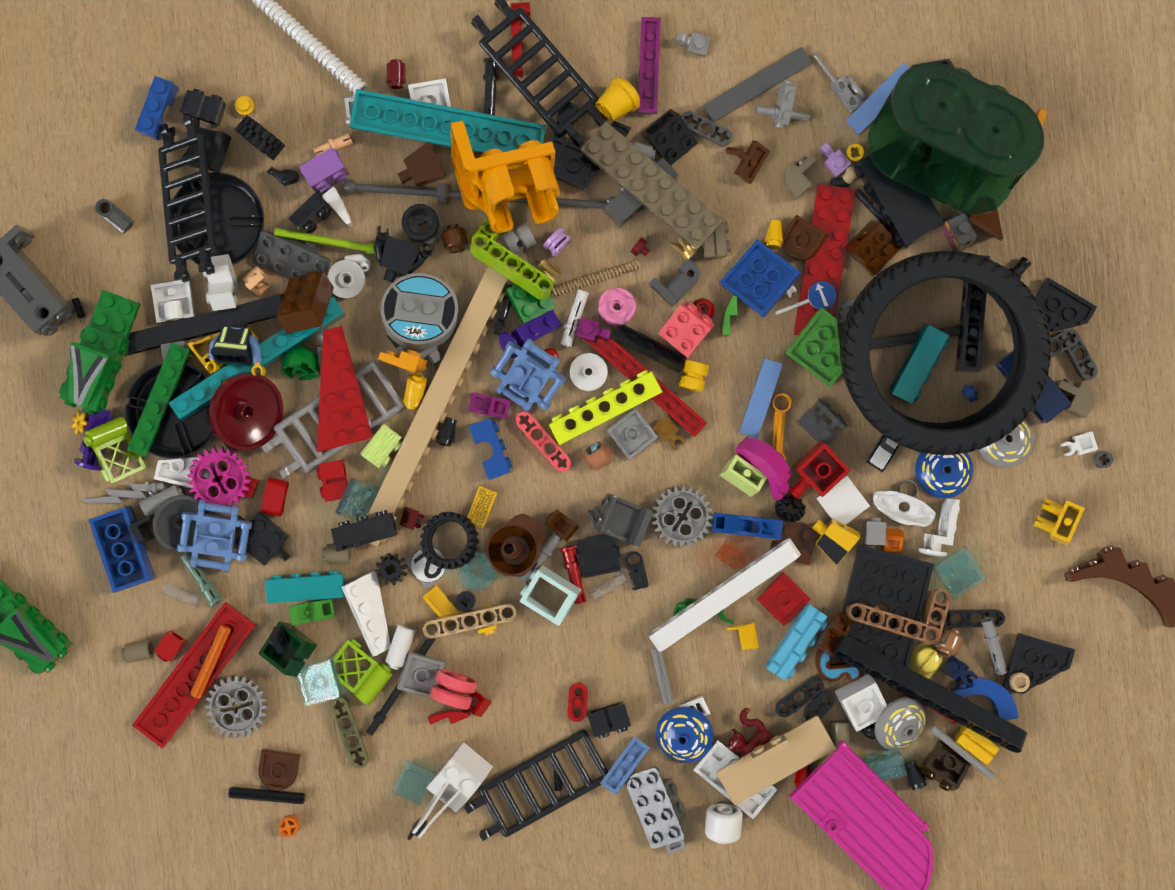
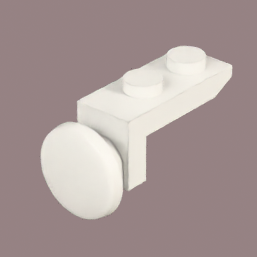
M945 499L941 507L937 535L924 534V547L918 548L920 553L936 557L947 556V552H941L942 544L953 546L954 534L957 529V515L960 510V500Z

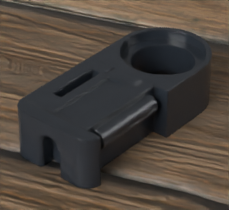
M631 551L626 555L625 561L627 570L631 571L629 572L632 586L634 585L632 590L647 588L649 584L643 558L639 552ZM636 554L639 556L640 561L637 565L629 563L630 555Z

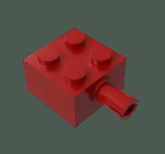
M819 441L792 466L801 476V480L789 492L798 499L810 487L821 497H824L851 470L824 442Z

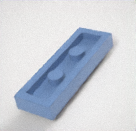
M634 736L600 784L617 795L650 750V747Z

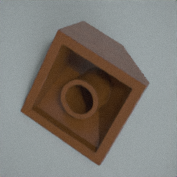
M979 196L966 215L968 221L1002 241L1003 234L998 210L994 205L995 201L988 196L984 198Z

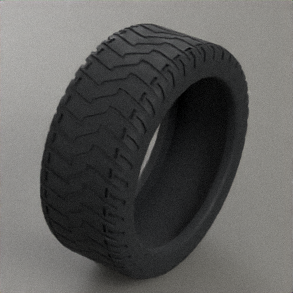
M936 251L907 257L878 273L859 293L849 310L844 323L840 346L841 367L845 384L853 401L871 425L888 439L903 447L932 455H956L980 450L992 443H996L1017 428L1033 410L1038 399L1041 397L1045 387L1044 384L1047 382L1051 361L1050 333L1047 322H1045V315L1041 307H1039V302L1031 294V290L1023 281L1006 267L997 262L995 263L991 259L961 251ZM944 277L957 278L982 289L1003 310L1012 331L1014 344L1012 367L1004 386L995 398L977 413L961 420L944 423L919 421L903 415L890 406L881 396L872 376L869 358L871 338L880 316L890 302L906 289L927 280Z

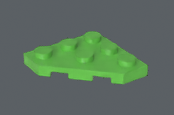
M820 307L786 349L785 353L827 386L831 387L842 374L837 319Z

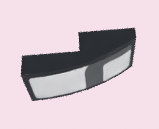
M882 434L866 463L883 473L898 449L899 444Z

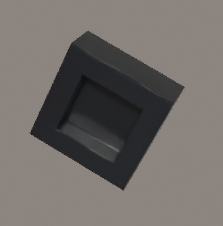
M281 625L276 626L272 631L269 641L278 654L285 653L290 639Z

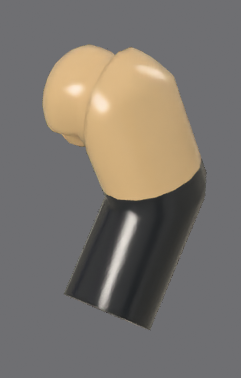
M854 167L846 168L842 178H831V186H850L857 177Z

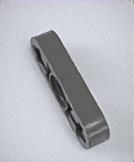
M692 111L682 114L681 117L685 123L686 120L684 118L688 119L689 116L692 117V121L695 123L698 120L701 121L697 130L694 129L695 124L690 123L687 125L693 134L720 147H726L730 144L732 133L729 129ZM702 125H710L712 131L709 134L702 133ZM715 128L718 129L717 134L719 135L726 133L728 140L721 142L720 137L717 135L712 138L711 136L714 134Z

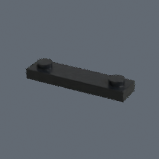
M618 325L611 337L618 343L678 373L681 371L687 358L685 355L626 325Z

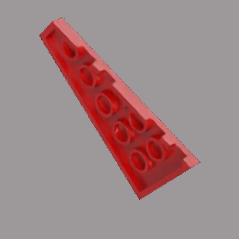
M343 326L323 330L317 452L373 438Z

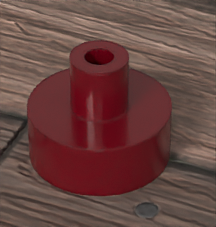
M641 237L630 253L636 257L641 253L646 257L650 252L645 247L648 241Z

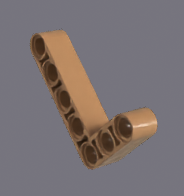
M946 589L933 590L929 595L922 622L859 603L849 604L845 609V614L852 621L923 643L934 644L941 637L951 595ZM939 592L944 596V600L941 603L936 599V595ZM855 606L860 611L859 616L856 618L851 613L852 608ZM933 611H936L939 615L937 621H933L931 618ZM873 612L878 615L876 623L870 620V615ZM891 618H894L897 622L894 629L889 627V620ZM909 624H913L915 627L913 634H909L907 631ZM929 629L933 632L931 640L926 638V632Z

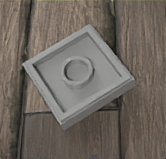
M636 407L606 430L607 434L629 461L659 438Z
M408 651L397 689L431 698L429 695L432 686L439 685L435 680L438 669H444L446 662Z

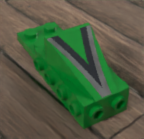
M102 290L89 326L86 325L80 333V343L71 342L70 365L66 371L67 378L59 389V398L65 400L64 404L76 408V405L83 407L82 411L94 414V412L103 413L108 404L109 394L114 388L117 373L121 369L123 357L128 351L130 341L128 337L139 311L140 303Z
M0 579V645L14 651V655L18 659L24 660L32 672L38 674L49 673L56 666L55 662L59 658L62 659L69 652L68 648L73 643L66 634L60 632L51 620L45 618L37 607L31 605L22 593L14 592Z

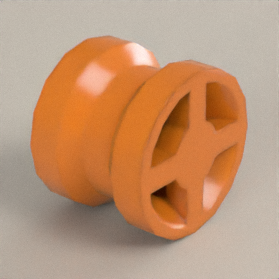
M294 815L285 816L278 826L280 834L284 837L294 836L300 828V821Z

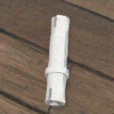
M577 290L567 324H564L565 331L560 345L572 347L589 295L588 292Z

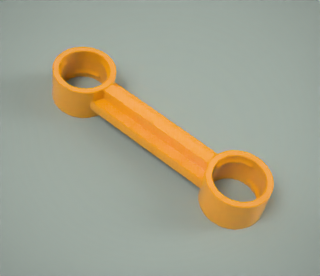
M780 393L771 400V406L775 411L771 447L778 451L786 461V457L782 453L786 411L790 409L792 402L787 394ZM779 396H784L788 400V405L784 410H779L775 406L774 401Z

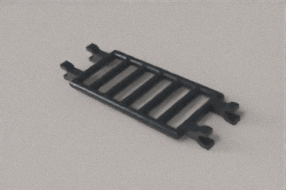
M495 0L494 5L506 18L490 31L479 15L475 16L471 24L483 36L479 41V45L557 135L566 132L573 143L579 146L585 138L572 126L587 112L599 127L608 120L595 107L599 97L522 8H517L513 11L506 0ZM520 17L527 26L495 52L488 43ZM533 32L540 41L508 67L501 58ZM546 47L552 56L521 82L514 72L542 48ZM558 61L565 70L538 94L533 96L527 87ZM571 76L577 83V86L546 111L539 102ZM583 91L590 100L559 126L552 117Z
M191 115L183 117L188 138L174 142L175 127L168 128V124L159 126L164 146L158 149L169 263L176 266L174 280L182 279L184 283L191 281L190 274L187 271L186 260L200 256L199 272H206L207 275L215 274V268L211 261V252L216 250L205 135L202 133L198 134L200 121L198 118L192 120ZM198 143L199 153L167 164V153ZM200 161L201 171L169 182V171ZM200 179L202 180V190L171 200V189ZM203 198L204 208L175 218L172 217L173 207ZM205 216L206 227L174 237L173 226ZM207 235V246L176 255V244Z

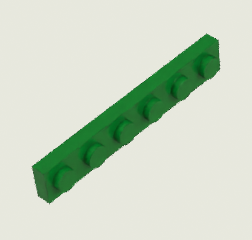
M171 343L127 450L144 457L148 456L191 350Z

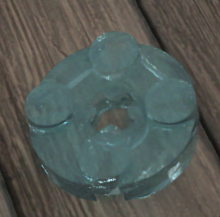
M475 552L474 558L470 559L468 564L458 568V577L465 587L480 591L488 588L496 578V570L489 563L485 553ZM474 566L482 568L481 576L478 577L477 574H472Z

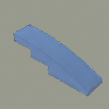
M903 63L846 122L859 135L917 75Z
M763 359L739 433L758 438L783 364Z

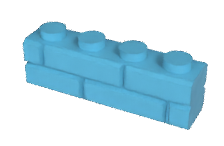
M807 603L765 664V668L784 681L787 678L791 679L796 672L794 668L798 662L801 663L807 655L805 651L808 646L812 647L817 641L816 634L818 631H823L827 626L828 621L826 619L828 616Z

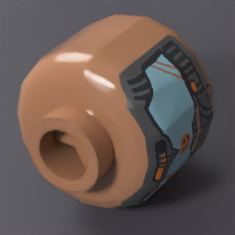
M596 442L585 449L583 458L590 469L599 470L611 463L610 455L613 452L608 444L604 445L601 442Z

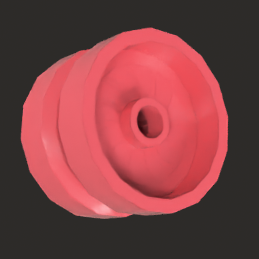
M438 669L435 680L441 685H433L429 696L438 702L452 707L469 709L472 698L468 694L475 693L478 682L457 672Z

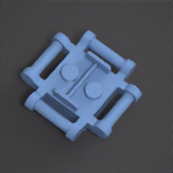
M530 338L527 339L523 347L508 341L505 346V352L497 365L493 366L490 373L494 377L502 379L496 392L500 395H505L523 407L525 412L531 409L534 402L540 408L548 410L552 398L559 387L564 385L566 378L556 371L561 359L557 356L553 357L535 345L534 341ZM512 353L517 354L518 356L509 371L505 372L503 368ZM549 379H554L545 397H542L540 394ZM527 396V397L530 398V399H529L528 401H526V400L523 399V398H525V397Z
M199 500L198 513L182 512L181 519H183L177 551L192 552L190 567L196 568L201 566L221 569L223 572L229 573L232 558L239 561L247 560L246 548L252 522L238 520V505L225 506ZM205 510L231 514V516L205 513ZM191 520L196 521L193 545L188 544ZM237 527H240L239 549L234 551ZM199 554L225 557V562L199 559L198 556Z

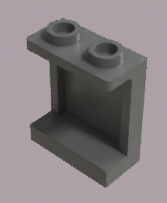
M607 493L601 501V510L594 519L593 529L640 547L654 511Z

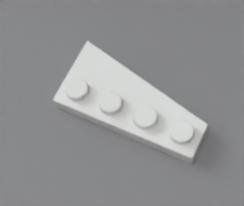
M372 570L341 586L372 656H377L386 651L391 645L378 577L375 573L376 570Z

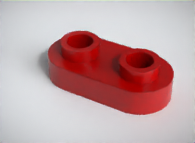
M580 682L574 683L569 689L567 714L574 722L582 721L587 713L588 689L586 685ZM581 689L582 694L576 695L575 690ZM575 708H579L581 712L579 714H575L573 710Z

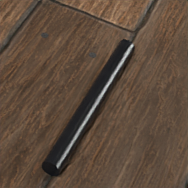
M858 189L855 196L885 227L882 221L884 217L881 212H877L869 198ZM911 243L904 246V248L906 249Z

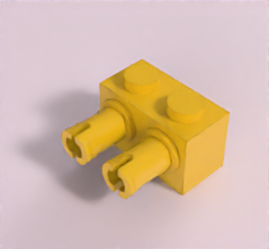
M1046 498L1041 509L1058 515V520L1052 522L1038 515L1033 526L1049 532V535H1051L1050 539L1068 546L1085 508L1067 500L1065 504L1061 505Z

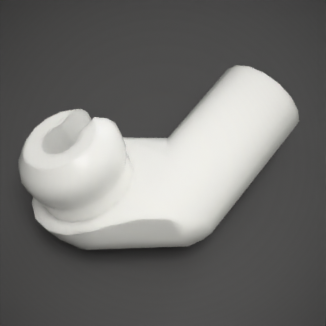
M363 254L344 256V260L357 263L364 272H368L371 269L370 260Z

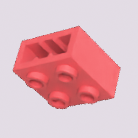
M684 301L658 334L688 358L714 327V324L709 316L702 315L697 311V307L694 304Z

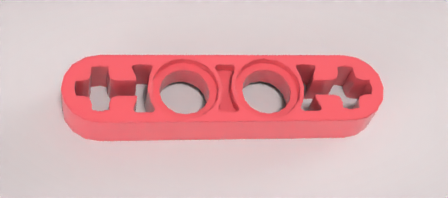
M520 412L516 416L518 427L558 471H567L571 466L570 458L530 413ZM522 415L524 417L529 416L528 422L531 425L533 422L536 424L528 433L525 431L528 428L527 425L519 423L521 421L520 416ZM535 429H540L543 433L542 438L539 440L532 438L531 434ZM552 443L555 446L553 454L545 453L544 447L546 444ZM560 451L562 454L559 457L562 460L567 459V467L559 468L557 466L559 461L556 458L552 461L550 458Z

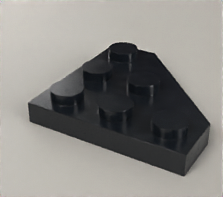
M1048 277L1035 295L1040 304L1039 307H1041L1045 315V322H1047L1049 333L1087 324L1097 308L1094 304Z
M1018 633L1002 687L1019 694L1028 692L1031 688L1041 685L1058 673L1070 669L1075 649ZM1022 672L1029 677L1030 686L1026 691L1017 692L1010 687L1009 678L1013 673Z

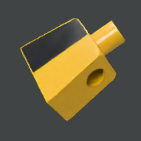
M818 519L812 526V529L819 534L816 538L817 546L835 565L841 562L860 539V532L836 519H832L828 525Z

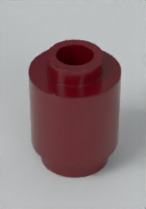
M392 59L390 63L386 64V82L391 89H402L406 83V65L399 59Z

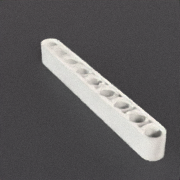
M790 538L782 541L648 634V637L659 652L665 650L800 557L801 553Z

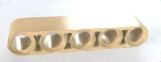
M505 602L432 618L425 622L423 633L428 638H437L510 622L516 616V608L512 603ZM506 607H510L513 610L512 615L509 617L502 614V610ZM487 611L494 614V618L490 621L485 620L483 617ZM466 616H473L475 622L472 625L466 624L464 621ZM448 620H454L456 627L449 629L445 623ZM429 624H435L437 626V631L435 633H430L427 631V626Z

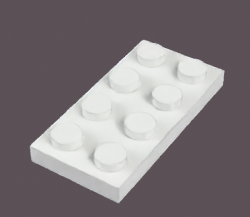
M717 739L709 752L697 763L693 770L732 802L716 772L740 757ZM771 785L736 806L754 819L778 789Z

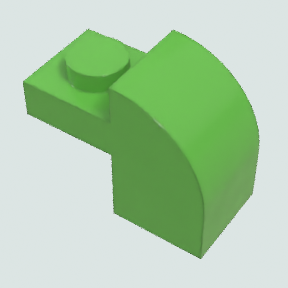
M332 598L288 606L291 626L335 617Z

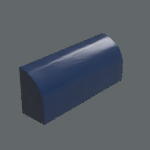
M1014 349L994 364L1005 379H1007L1012 367ZM1049 375L1047 382L1044 384L1045 387L1041 397L1032 410L1042 424L1048 423L1072 404Z

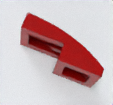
M463 709L443 710L430 714L428 720L431 725L449 718L450 723L454 724L468 718L470 712Z

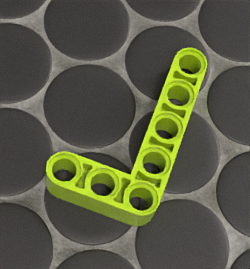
M487 218L472 237L470 245L471 254L537 299H547L553 288L552 279L497 243L496 241L503 233L492 231Z

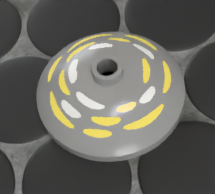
M1025 418L1017 428L1008 434L1011 436L1010 442L1006 441L1005 436L996 443L980 449L979 453L987 462L997 467L1007 468L1019 465L1028 458L1033 449L1034 432L1030 423Z
M903 697L888 704L878 716L875 724V737L879 744L889 750H899L915 742L921 735L926 723V710L922 703L911 697Z

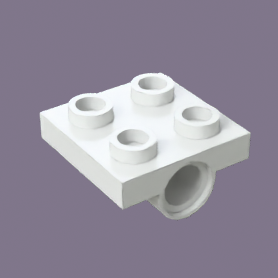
M182 280L151 285L156 323L177 321L196 316L190 281L184 283Z

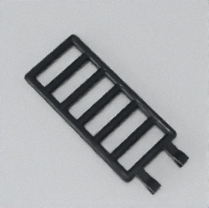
M580 730L481 785L478 788L481 796L466 803L464 808L468 814L484 804L489 809L496 823L480 831L479 835L482 841L501 831L504 837H509L602 785L600 783L607 775L608 770L586 730ZM580 739L583 740L602 775L591 781L572 746L573 743ZM564 748L585 784L577 790H574L555 753ZM546 758H549L568 795L559 800L538 764ZM532 767L551 802L550 805L543 809L540 808L521 773ZM515 776L534 811V814L525 819L504 782ZM495 786L499 787L518 822L507 828L488 793V790Z

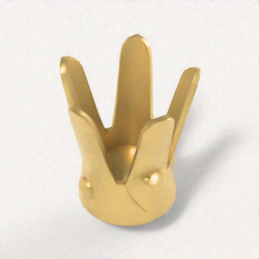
M679 237L678 240L684 249L676 243L671 244L683 255L685 260L692 257L696 261L693 255L698 251L682 237Z
M545 258L541 263L536 260V263L539 264L537 269L549 276L553 284H555V280L550 274L555 277L560 276L562 272L558 269H564L550 264L549 260Z

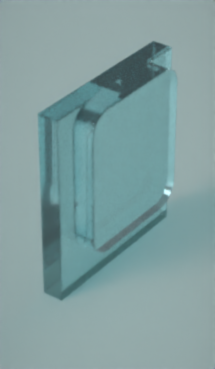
M407 760L392 792L420 805L427 791L426 787L434 776V772Z

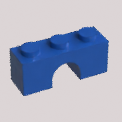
M157 76L154 77L135 130L141 135L157 141L160 140L159 126L166 124L163 121L164 112L168 105H173L179 89L173 82Z
M489 418L470 425L469 429L475 444L488 442L493 447L492 457L482 462L488 480L510 473V468L513 466L510 458L505 457L503 450H506L503 439L499 440L497 432H499L497 422H492V419Z

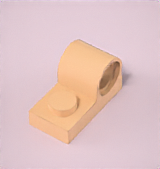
M255 266L242 278L247 288L258 296H261L274 284L258 266Z

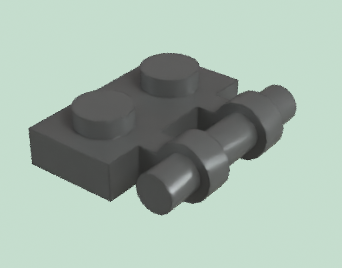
M818 399L815 405L819 410L815 413L809 408L797 423L817 442L822 441L828 446L838 435L833 430L835 426L843 430L847 424L840 415H837L830 409L831 406L827 402L824 403L821 399ZM823 414H826L832 420L829 425L821 418Z

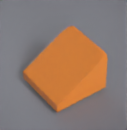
M886 528V545H882V551L902 553L904 542L902 529Z

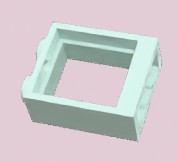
M542 565L538 570L535 569L529 578L532 581L529 586L526 584L520 594L523 597L520 602L559 626L564 621L582 589ZM540 577L568 594L558 613L530 597Z

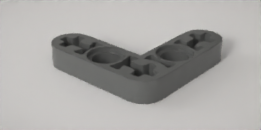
M1068 329L1050 338V342L1057 344V350L1050 352L1051 358L1065 351L1081 379L1091 380L1097 376V366L1076 330ZM1067 334L1073 335L1071 341L1061 343L1060 340L1067 338ZM1077 349L1083 352L1081 360H1077L1074 357V352ZM1086 360L1088 361V363H1084V365L1079 366V363L1085 362ZM1086 368H1091L1090 376L1084 374Z

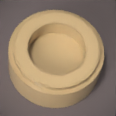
M1015 672L1009 678V685L1017 692H1024L1030 686V679L1022 672Z

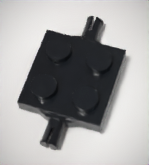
M258 512L250 521L252 522V528L249 529L246 551L264 566L276 555L286 562L290 555L283 551L282 548L290 535L264 514ZM241 515L238 516V520H245ZM240 536L235 541V543H237L238 545L240 542Z

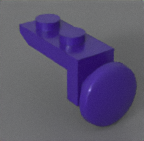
M552 309L519 326L510 334L505 331L499 335V343L503 352L506 350L505 346L508 341L523 347L528 338L536 341L558 329L562 324ZM512 353L510 358H516L518 355Z
M104 409L103 413L94 412V414H90L85 431L110 421L112 411ZM82 439L79 450L83 456L82 459L75 458L74 463L89 470H102L103 468L99 464L94 450L91 447H87Z

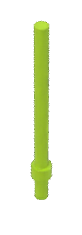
M275 228L274 231L275 236L366 251L367 254L374 255V243L371 242L365 244Z

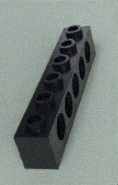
M979 255L990 259V256ZM963 281L959 323L960 335L958 336L955 371L976 373L980 372L987 293L976 285Z

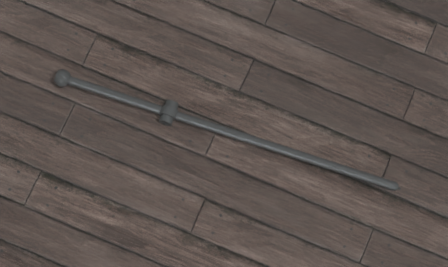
M352 179L344 182V192L349 195L354 194L356 191L430 196L437 197V203L449 204V198L462 199L460 191L449 190L450 184L438 183V189L357 184ZM526 198L510 201L514 203H528ZM556 198L558 206L605 209L606 201Z

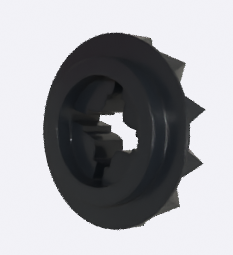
M787 494L781 500L776 501L775 512L784 521L797 522L805 515L806 505L802 503V499H796L794 496ZM793 504V509L789 513L788 506Z

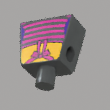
M955 213L943 219L944 224L941 225V228L953 251H962L973 245L977 236L965 213Z

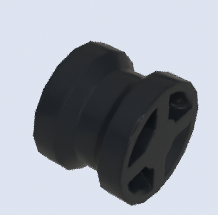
M470 591L461 592L456 598V605L462 611L471 610L476 603L475 595Z

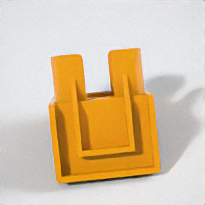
M463 120L450 123L451 161L464 205L470 210L480 208L487 214L492 231L503 233L513 229V221L507 202L523 198L527 199L535 224H543L557 217L559 207L556 196H560V189L554 174L555 149L552 142L541 144L539 141L531 140L521 144L516 150L502 152L500 149H491L481 154L480 158L475 159Z

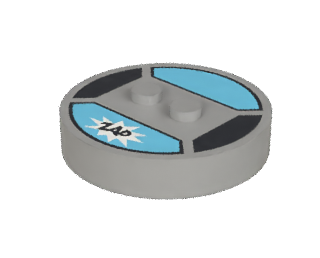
M426 273L405 275L394 281L383 295L381 301L382 323L389 337L405 348L427 350L444 343L456 328L458 322L456 295L445 281L434 275Z

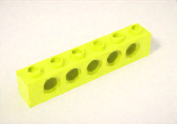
M645 370L637 374L638 379L632 382L628 379L620 383L621 388L614 391L612 387L603 392V397L597 399L595 396L585 401L586 406L580 408L577 405L568 410L570 414L564 417L560 414L552 418L553 423L549 424L558 444L561 445L662 393L663 391L653 371L648 373ZM640 383L644 386L645 390L642 394L635 393V384ZM624 392L627 395L625 403H620L617 400L618 393ZM602 401H607L610 404L609 411L604 412L600 409ZM585 410H590L593 413L592 420L584 419L583 412ZM568 419L575 420L576 427L574 429H569L566 426Z

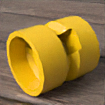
M686 360L683 369L685 375L681 376L679 387L703 393L705 386L703 378L707 377L710 366Z

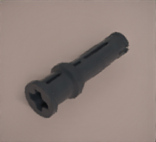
M484 58V114H489L490 110V115L495 116L496 82L499 81L500 76L498 75V66L491 58Z

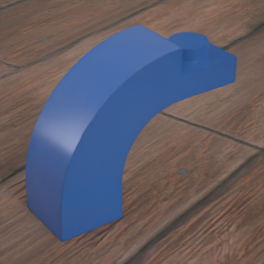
M714 512L712 532L781 540L783 521Z
M971 676L968 678V682L972 684L971 687L964 683L955 684L956 687L950 688L952 692L962 697L977 694L987 696L992 703L994 714L1004 720L1019 718L1015 701L1010 693L990 679L984 677L976 679Z

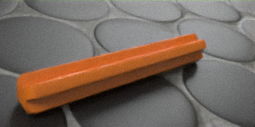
M223 625L220 626L191 690L190 695L193 697L201 698L230 634V628Z

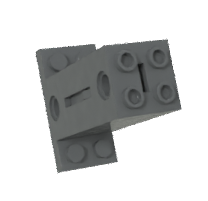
M15 225L0 238V295L34 333L51 336L58 331V327L62 323L68 322L73 317L72 314L75 312V309L22 251L21 248L27 247L35 235L30 230Z

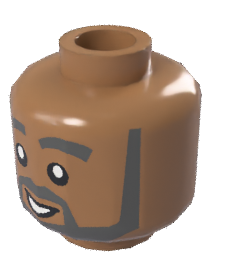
M954 628L942 630L939 641L934 643L938 654L947 658L957 655L963 644L959 631Z

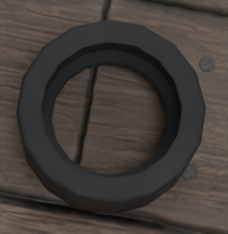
M415 204L404 212L402 227L412 240L426 242L437 234L439 219L436 212L430 206ZM425 212L431 217L432 226L428 232L417 234L411 230L409 221L414 213Z

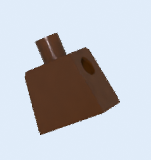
M429 142L406 157L403 161L407 169L398 173L402 184L413 179L417 187L446 178Z

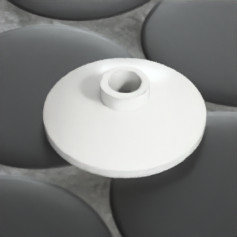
M350 260L336 262L330 268L327 276L334 286L332 293L340 298L355 297L362 291L365 284L363 269L357 263ZM347 276L351 279L349 283L344 282Z

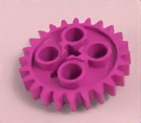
M213 447L212 453L206 449L204 450L205 456L201 453L198 454L199 460H192L195 466L189 467L193 473L187 475V477L192 478V481L187 483L188 485H193L190 492L196 491L197 493L194 499L201 497V500H205L207 503L227 506V503L229 506H233L234 501L237 503L241 502L239 496H246L243 490H249L250 487L245 484L251 482V479L246 478L251 472L245 471V468L249 465L242 464L245 458L237 459L238 452L231 455L232 449L224 452V447H220L219 452L216 447ZM222 460L228 463L227 470L220 468ZM212 462L215 464V469L211 465ZM204 468L210 471L211 475L209 478H205L202 475ZM217 476H223L221 481H216ZM229 478L236 480L237 485L235 488L228 485ZM212 486L218 488V496L211 493L210 489ZM223 486L227 490V494L224 493Z

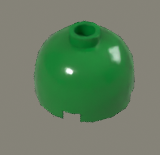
M298 346L289 350L284 355L281 365V373L291 379H293V376H300L299 380H312L318 377L320 371L318 356L309 350L308 347Z

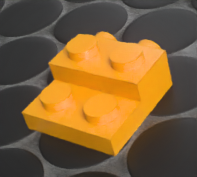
M409 349L407 353L401 351L400 355L386 350V353L380 352L378 357L383 362L420 374L421 371L424 372L427 365V360L420 358L421 354Z

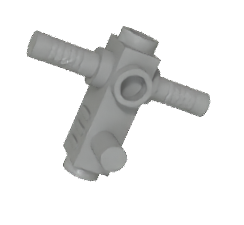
M784 80L783 83H780V88L776 90L778 95L776 106L773 108L755 107V113L772 116L775 122L774 126L786 128V125H789L792 119L810 120L809 113L796 112L792 109L797 86H794L795 81Z

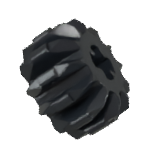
M387 553V559L384 556L380 557L383 563H376V566L381 567V569L376 570L375 573H382L378 579L380 581L386 578L385 585L389 584L390 579L392 585H396V579L399 582L403 581L400 575L407 576L408 574L402 571V569L408 568V565L401 564L405 561V558H401L398 561L399 554L397 553L393 559L391 553ZM393 564L395 565L396 572L390 574L388 572L390 570H387V567Z

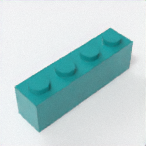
M924 323L888 392L911 404L913 401H917L921 394L920 388L923 384L927 383L930 378L929 372L931 368L935 367L939 361L938 355L940 351L944 350L949 342V335Z
M340 570L328 571L327 575H321L320 572H309V576H301V573L290 574L289 578H282V575H271V579L265 580L267 603L346 597L341 586L346 584L345 573H340Z

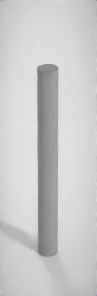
M933 725L930 728V732L990 780L995 776L994 772L937 726Z

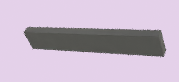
M801 47L705 104L704 109L710 119L716 122L808 67L812 62Z

